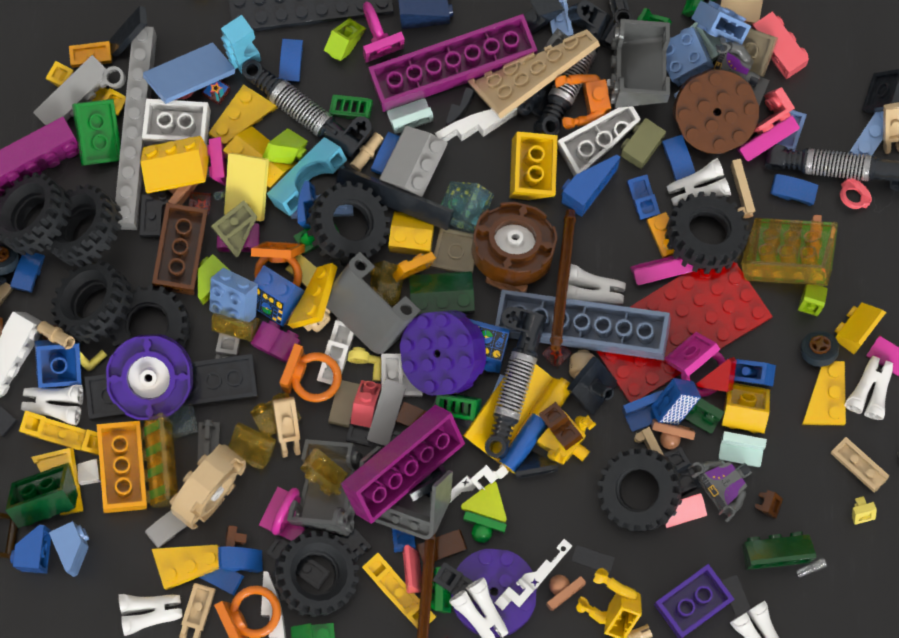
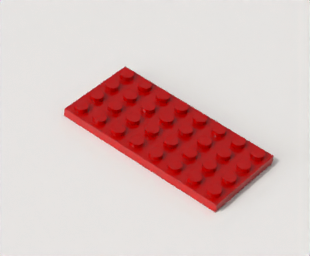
M733 262L729 269L723 267L720 273H716L714 269H711L709 274H704V269L698 268L697 272L693 271L682 274L630 306L631 308L670 313L671 322L665 357L695 332L714 341L720 349H723L773 317L735 262ZM595 351L607 370L617 380V386L629 403L648 396L672 381L673 378L681 375V372L668 365L665 359L657 360Z

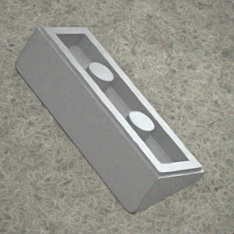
M388 379L384 380L367 441L383 446L390 443L406 385Z

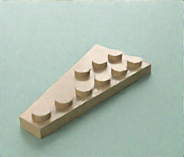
M586 29L565 38L563 43L559 45L544 47L545 51L534 54V52L505 64L503 69L493 73L492 71L486 72L484 77L477 80L472 78L468 80V83L501 119L599 47L600 44Z

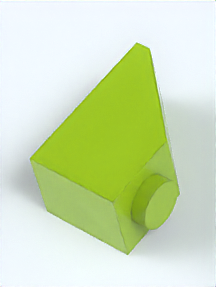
M349 18L332 30L324 51L329 53L334 59L343 60L354 49L366 28Z
M287 128L268 143L262 158L269 159V162L293 164L305 156L307 152L305 147L308 141Z
M213 254L210 257H205L198 268V298L203 305L210 299L211 277L222 268L229 270Z
M807 282L798 311L818 317L824 308L828 288L823 287V284L819 282Z

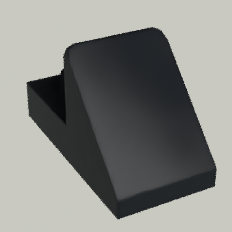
M530 0L533 8L526 12L524 17L531 34L534 35L565 10L559 0Z

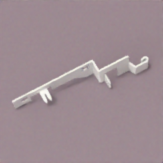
M503 464L499 466L497 471H491L485 465L472 478L467 475L452 488L450 502L462 492L473 491L476 487L481 490L483 486L478 482L481 477L485 476L492 484L496 479H502L509 471Z
M563 539L557 546L560 553L551 563L546 559L536 572L526 573L516 582L517 585H521L522 589H525L520 596L508 587L495 604L502 611L511 601L520 607L569 551L572 545ZM562 546L566 547L565 551H561ZM534 578L537 582H539L536 583V586L533 583H531L534 581Z

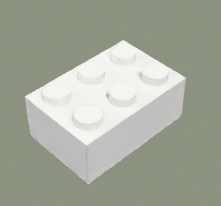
M146 99L142 139L145 145H157L169 141L201 136L207 146L211 114L208 102L174 100L165 104L161 99Z

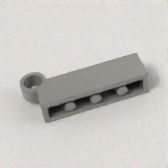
M91 55L33 113L45 125L61 117H64L67 121L70 117H74L72 104L91 102L96 97V92L107 85L113 89L121 88L126 82V75L116 66L106 69ZM119 72L121 75L120 80L114 84L110 83V74Z

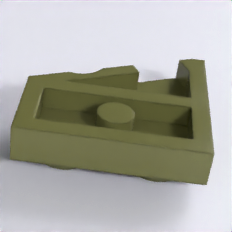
M244 200L211 225L212 229L235 258L239 256L257 215Z

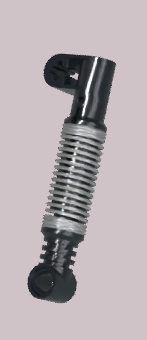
M587 0L570 6L568 10L569 19L575 25L582 28L583 31L587 29L600 43V39L611 20V16ZM597 48L560 76L566 75L568 77V75L588 74L598 53ZM554 82L553 88L548 94V103L543 114L534 123V133L557 135L560 132L561 121L565 112L573 105L582 87V83L575 85L564 84L556 88ZM545 124L549 126V131L546 130Z
M250 59L243 64L242 73L248 83L257 86L258 89L265 92L268 100L276 104L284 112H287L288 115L290 114V117L293 116V119L296 118L298 123L304 125L305 128L307 127V130L313 132L314 135L319 138L325 137L338 145L350 159H353L360 152V147L365 145L371 138L373 128L368 118L357 117L345 129L335 121L333 115L327 111L325 112L322 107L311 101L310 98L308 99L305 94L294 88L288 81L283 78H277L257 60ZM253 68L258 69V72H257L256 75H254V76L248 75V72H249L251 69H253ZM360 126L363 128L365 126L366 131L361 130L359 132L358 127ZM352 131H353L354 133H356L357 135L360 134V137H361L362 139L359 140V139L356 138L354 135H352V134H351Z
M775 144L766 151L764 166L770 170L781 171L787 166L788 169L793 167V170H796L798 168L803 174L814 175L816 169V175L820 173V176H822V173H824V177L826 174H828V177L830 174L833 177L834 174L835 178L837 175H839V178L843 175V179L845 176L846 179L850 176V179L854 177V180L856 177L857 180L861 178L863 181H872L874 179L890 181V189L899 191V161L878 159L875 155L863 154L861 157V154L857 156V153H851L850 155L848 152L846 155V152L842 154V152L836 151L835 153L834 150L832 153L830 150L827 153V150L823 151L822 149L820 151L817 149L816 152L815 148H805L800 150V152H798V149H795V152H793V149L788 151L787 147Z
M508 307L502 313V321L505 326L513 331L520 332L517 346L511 352L510 360L512 361H509L511 365H507L510 369H506L509 372L505 373L508 376H504L507 379H504L505 383H502L504 387H501L503 391L501 390L500 393L502 394H499L501 398H497L500 402L497 401L496 403L501 404L502 407L496 405L493 417L496 424L492 425V427H495L491 429L493 435L490 434L489 439L485 443L486 453L495 459L504 458L509 452L510 440H508V437L511 438L512 436L509 433H513L511 427H514L520 420V413L522 412L520 409H523L521 405H524V398H526L524 394H527L526 391L529 390L527 387L530 385L527 383H531L530 380L532 378L530 376H533L534 365H536L538 359L537 349L547 319L542 314L518 307ZM523 314H526L522 329L519 328L520 323L514 320L512 323L509 320V317H514V315L522 320ZM495 442L502 444V449L499 453L492 451V446Z

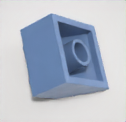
M72 521L49 532L65 571L75 577L79 573L89 548L87 543L89 536L85 528H82L81 525L78 526Z

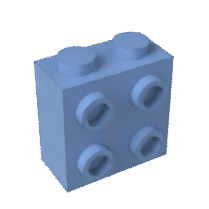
M711 0L709 3L700 1L691 18L698 23V28L714 37H724L727 42L743 44L751 28L749 24L745 23L746 18L726 7H721V5Z
M694 27L685 28L680 34L670 38L666 51V69L671 81L678 87L690 77L714 68L703 39Z
M222 268L211 277L209 311L245 327L256 317L258 284Z

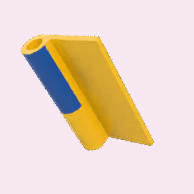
M537 364L534 365L533 376H530L532 378L530 380L531 383H527L530 386L527 387L529 389L526 391L527 394H524L526 398H524V405H521L523 409H520L522 410L520 420L514 427H511L513 433H509L512 435L511 438L508 437V440H510L509 452L501 459L491 457L500 465L503 464L508 471L514 474L547 428L539 413L554 402L561 408L570 395V392L566 389L571 384L569 381L562 377L560 379L553 378ZM507 378L502 379L463 435L484 453H486L485 443L489 439V435H493L491 429L495 427H492V425L496 424L493 417L495 406L502 407L501 404L496 402H500L497 398H501L499 394H502L500 393L501 390L503 391L501 387H504L502 383H505L503 380ZM495 442L492 446L494 453H499L502 449L500 442Z

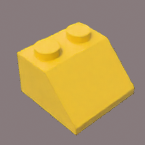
M394 211L388 245L389 252L410 255L430 253L432 250L434 225L405 213Z
M862 302L858 308L853 306L847 314L849 320L846 323L841 322L834 331L837 333L835 338L840 345L855 354L886 312Z
M734 383L733 390L726 392L722 426L731 429L748 430L752 433H765L770 411V389Z

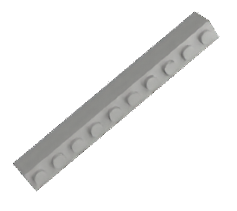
M145 27L131 42L115 198L116 204L121 208L119 213L122 215V220L118 221V223L121 225L122 230H138L143 182L140 161L143 147H146L142 139L146 99H151L152 91L151 86L143 78V72L154 68L157 40L154 27Z

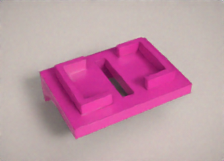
M221 137L209 139V145H207L208 155H210L211 166L209 167L210 177L226 186L227 168L223 152L225 147L221 143Z

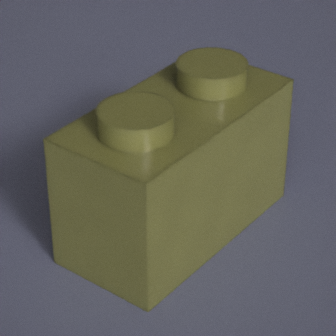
M647 118L642 123L638 122L632 131L634 135L631 139L626 138L621 146V149H623L621 157L641 170L666 135L664 129Z

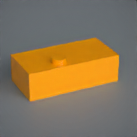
M140 421L97 424L104 513L147 509Z

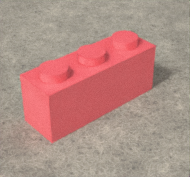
M773 11L752 25L751 29L778 38L771 60L786 79L806 67L809 61L808 53L804 48L799 47L793 33L786 30L783 20L776 16Z

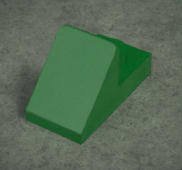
M309 623L291 627V638H335L334 623L315 625Z

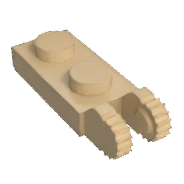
M899 102L884 105L883 148L885 154L891 153V142H896V149L899 152Z
M294 397L272 400L282 458L288 456L286 442L293 441L295 455H301L300 433Z
M194 583L181 625L183 626L179 638H187L188 627L195 629L192 638H200L216 589Z

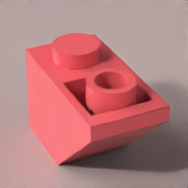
M361 380L353 402L350 424L371 427L380 397L381 384Z

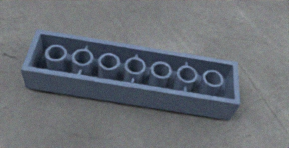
M502 289L495 326L509 329L502 321V313L508 307H518L539 313L547 317L540 343L551 344L550 337L556 297ZM566 299L563 342L561 346L664 360L671 322L670 313ZM523 314L522 320L516 315L509 317V320L512 323L514 320L520 323L519 328L522 329L526 314ZM509 329V338L519 339L520 332Z

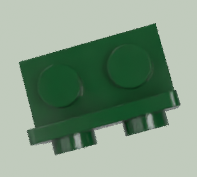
M700 398L684 419L712 434L724 411Z

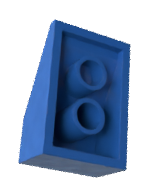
M615 155L576 174L572 180L568 179L562 187V204L569 209L575 210V213L582 217L618 170L620 156Z

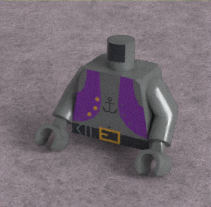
M721 37L719 40L723 45H715L720 55L714 69L733 72L746 80L750 85L756 87L761 76L750 71L754 61L751 59L749 52L744 45L727 42L726 38Z
M722 460L693 463L688 467V469L692 468L695 470L692 478L698 476L697 479L720 511L718 514H726L728 518L725 521L729 522L735 513L741 509L745 500L747 484L743 479L752 473L746 463H743L735 469L731 462L725 463Z

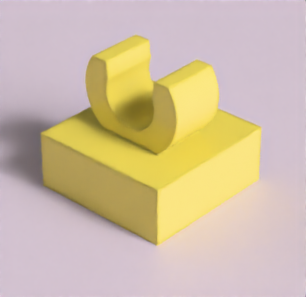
M864 496L855 498L856 504L852 511L854 524L875 520L877 509L874 502L866 504Z

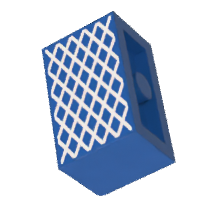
M673 378L651 408L658 423L679 425L699 401L701 395L693 381Z

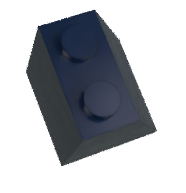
M398 0L401 29L450 24V17L453 16L452 4L448 5V0Z

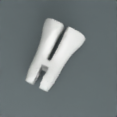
M718 158L694 174L666 186L669 194L682 190L686 191V193L671 199L673 206H677L682 198L686 201L689 194L697 197L701 191H704L705 196H710L711 192H715L717 198H722L723 195L726 197L731 196L728 182L723 178L724 173ZM723 178V179H721V180H719V181H716V182H714V183H712V184H709V185H707V186L700 187V188H694V187H696V186H698V185H701V184H704V183H707V182H710V181H713V180H717V179Z
M570 265L567 299L610 305L624 303V295L615 292H624L626 283L600 277L584 271L577 265Z
M872 356L857 387L848 397L844 406L850 411L861 414L869 390L874 383V390L864 415L871 419L883 420L885 416L886 392L893 371V363L886 360L880 373L876 371L880 358Z
M72 385L65 388H24L23 396L32 399L36 398V402H22L21 410L54 417L71 425L79 423L81 417L80 407L54 405L48 402L56 401L82 405L84 397L82 385Z
M484 577L466 587V590L484 614V618L477 611L465 590L458 592L449 600L450 604L468 619L482 638H495L490 630L492 626L500 637L503 638L508 634L507 627L491 600Z
M119 594V605L122 615L155 610L147 614L121 616L124 636L152 625L182 618V609L165 610V607L181 604L180 595L137 597Z
M765 600L730 622L732 627L744 638H762L756 631L750 618L764 638H779L771 622L768 605Z

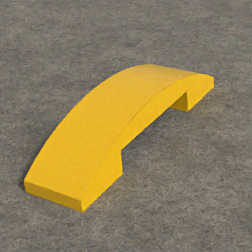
M55 61L46 76V80L59 87L74 73V70ZM100 88L92 101L114 99L115 112L118 116L125 105L126 96L111 88L109 90Z
M25 411L19 432L57 445L99 455L97 432L88 429L84 430Z
M377 553L362 568L418 629L420 599L414 593L406 592L405 582L395 573L383 557ZM431 611L429 623H431L436 618V616Z

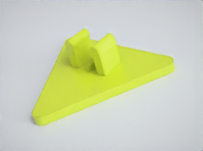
M495 481L492 484L489 483L484 489L461 505V509L503 523L507 520Z

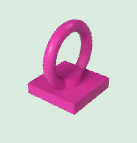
M368 1L364 2V14L373 39H371L372 43L363 46L365 62L367 63L404 49L405 39L402 32L391 36L388 33H384L372 4Z
M698 332L691 335L664 358L668 365L681 372V379L689 381L690 375L711 357L717 361L718 366L726 361L719 352L721 349L717 343ZM697 388L701 397L709 396L717 391Z
M277 487L259 526L271 531L275 536L279 535L290 541L303 534L306 529L305 527L295 526L287 521L292 501L296 500L300 504L299 489L292 488L288 492Z

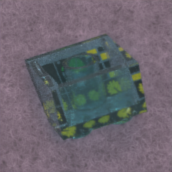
M451 181L441 205L454 210L450 225L465 231H475L478 218L490 207L494 194L478 183Z

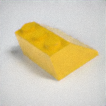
M251 126L237 134L223 149V152L227 159L228 153L262 158L270 140ZM269 162L267 191L269 192L298 162L293 164Z
M516 132L512 138L510 198L534 200L554 197L556 195L558 135Z
M201 136L143 147L140 162L147 194L206 182L210 155H208L207 146Z

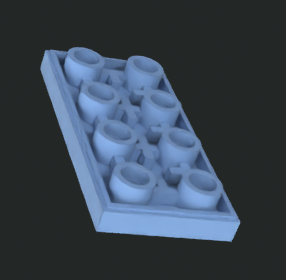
M212 42L143 72V78L161 100L167 104L235 74V68Z

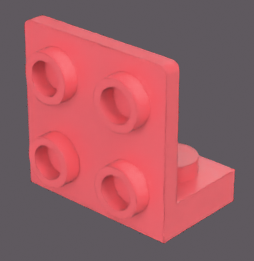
M782 87L764 95L766 106L769 110H773L774 114L758 123L753 133H764L774 127L773 122H781L791 116L790 111L795 109Z

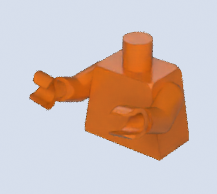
M595 74L568 75V77L564 75L555 78L556 88L564 84L575 85L582 83L588 115L579 116L575 119L564 117L562 122L565 129H572L575 125L577 127L586 126L611 112L606 79L600 80V77Z

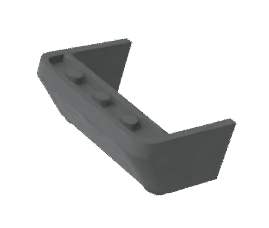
M377 446L360 460V467L377 454L381 447ZM447 471L432 485L430 497L422 496L413 501L409 493H407L374 522L422 539H430L437 532L451 501L453 471Z

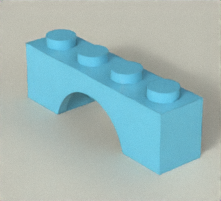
M242 15L221 28L223 34L221 39L229 58L228 61L235 69L238 68L241 74L242 66L247 60L261 61L260 53L252 43L255 39L254 31Z
M324 137L267 195L276 208L291 216L297 210L299 195L304 182L319 174H333L347 161V158L338 145Z

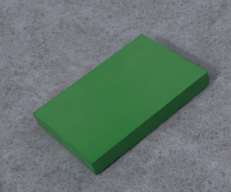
M114 99L72 104L81 166L119 161L121 145Z

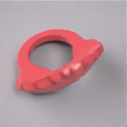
M849 178L841 184L840 198L846 206L852 209H859L861 207L867 208L872 201L871 194L867 187L859 180ZM856 190L861 196L860 202L850 201L846 196V191Z

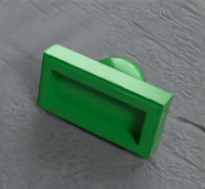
M469 511L465 512L463 521L474 524L471 535L478 543L488 542L492 537L493 531L504 534L507 527L506 523Z

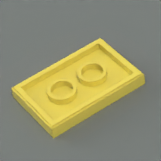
M228 153L224 215L245 200L257 215L256 220H264L269 159Z

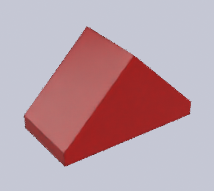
M735 357L729 358L697 382L696 385L700 388L725 392L733 390L737 360Z

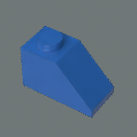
M736 359L734 381L773 386L776 365Z

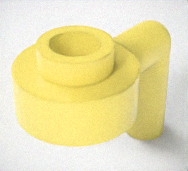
M354 347L353 350L348 351L349 362L355 364H374L372 381H381L380 356L369 355L365 348Z
M101 350L89 361L80 351V364L87 371H92L108 355Z

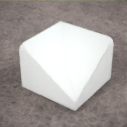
M98 459L78 464V483L80 485L101 482Z

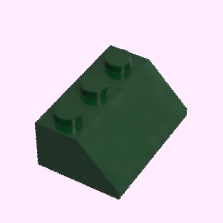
M472 271L409 276L410 300L421 310L418 316L423 313L449 310L460 311L464 314L475 313Z
M69 463L11 483L5 510L18 528L32 525L43 519H49L63 512H69L76 507L78 493Z
M803 532L790 533V537H782L781 534L768 536L769 539L760 540V537L747 538V542L742 544L746 570L805 564L812 562L816 558V552L810 535H803Z

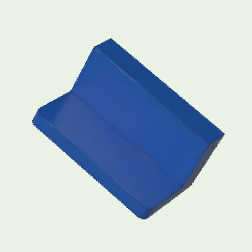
M663 390L623 405L622 411L631 432L650 426L652 419H656L651 406Z

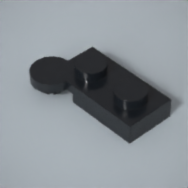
M555 79L517 107L518 113L520 115L532 113L536 117H541L548 103L547 97L553 88Z
M168 190L158 191L155 193V196L142 195L140 237H160L163 206L169 203L168 201L172 197Z

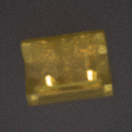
M384 260L374 263L375 268L370 272V287L386 303L394 307L400 301L403 280L396 282L392 276L397 270V264Z
M216 313L212 315V331L247 341H252L260 327V319L258 318L245 322Z
M288 392L284 394L279 393L272 400L289 398L290 396ZM272 400L266 404L260 403L256 405L253 411L250 412L264 439L277 433ZM296 408L297 419H298V421H299V420H301L302 418H301V416H300V414H299V412H298V410H297V408Z
M238 422L228 447L246 460V463L252 467L263 469L271 459L277 440Z
M318 448L313 449L300 468L306 473L305 478L312 483H318L321 486L319 489L326 495L330 496L333 494L339 496L341 494L338 488L348 473Z

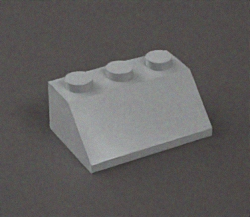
M405 126L379 180L422 197L448 143L429 132Z

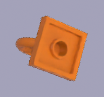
M265 241L252 247L251 256L260 257L255 266L254 277H257L263 265L268 261L272 263L288 262L294 273L293 283L300 287L302 270L295 256L305 252V244Z
M294 344L279 383L283 392L290 394L293 388L298 396L306 401L322 402L330 399L338 391L341 385L342 374L338 363L329 355L319 352L305 355L303 346ZM311 361H322L333 372V382L330 388L320 394L309 393L300 384L307 363Z
M258 585L249 586L239 591L233 598L232 603L221 601L214 605L229 638L264 637L276 628L281 617V606L277 596L268 588ZM249 595H262L271 603L272 617L263 628H247L246 620L239 610L240 603Z

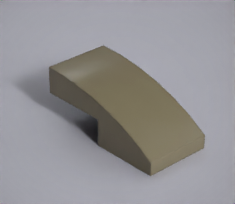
M341 380V385L335 393L328 423L349 428L353 402L360 384Z

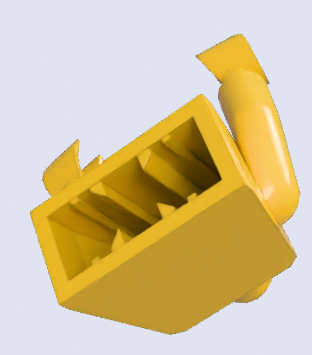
M589 415L586 417L577 416L575 422L568 416L569 420L583 437V439L568 450L563 448L549 428L538 439L537 445L548 451L547 456L549 459L564 465L573 454L583 462L590 453L588 449L581 445L586 437V427L591 430L596 425Z
M599 568L594 574L593 581L598 584L605 583L609 589L616 593L609 603L607 611H601L595 606L592 607L584 597L579 598L576 609L580 613L586 611L599 624H605L604 634L615 638H626L642 615L641 594L636 592L635 589L621 584L614 578H609L608 572L604 568Z

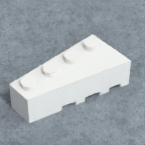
M633 106L620 107L558 140L557 148L572 175L575 176L591 168L640 121V117Z
M13 311L2 330L0 337V398L8 392L9 384L17 375L20 367L33 349L35 341H38L41 336L37 331V327L42 321L27 312Z

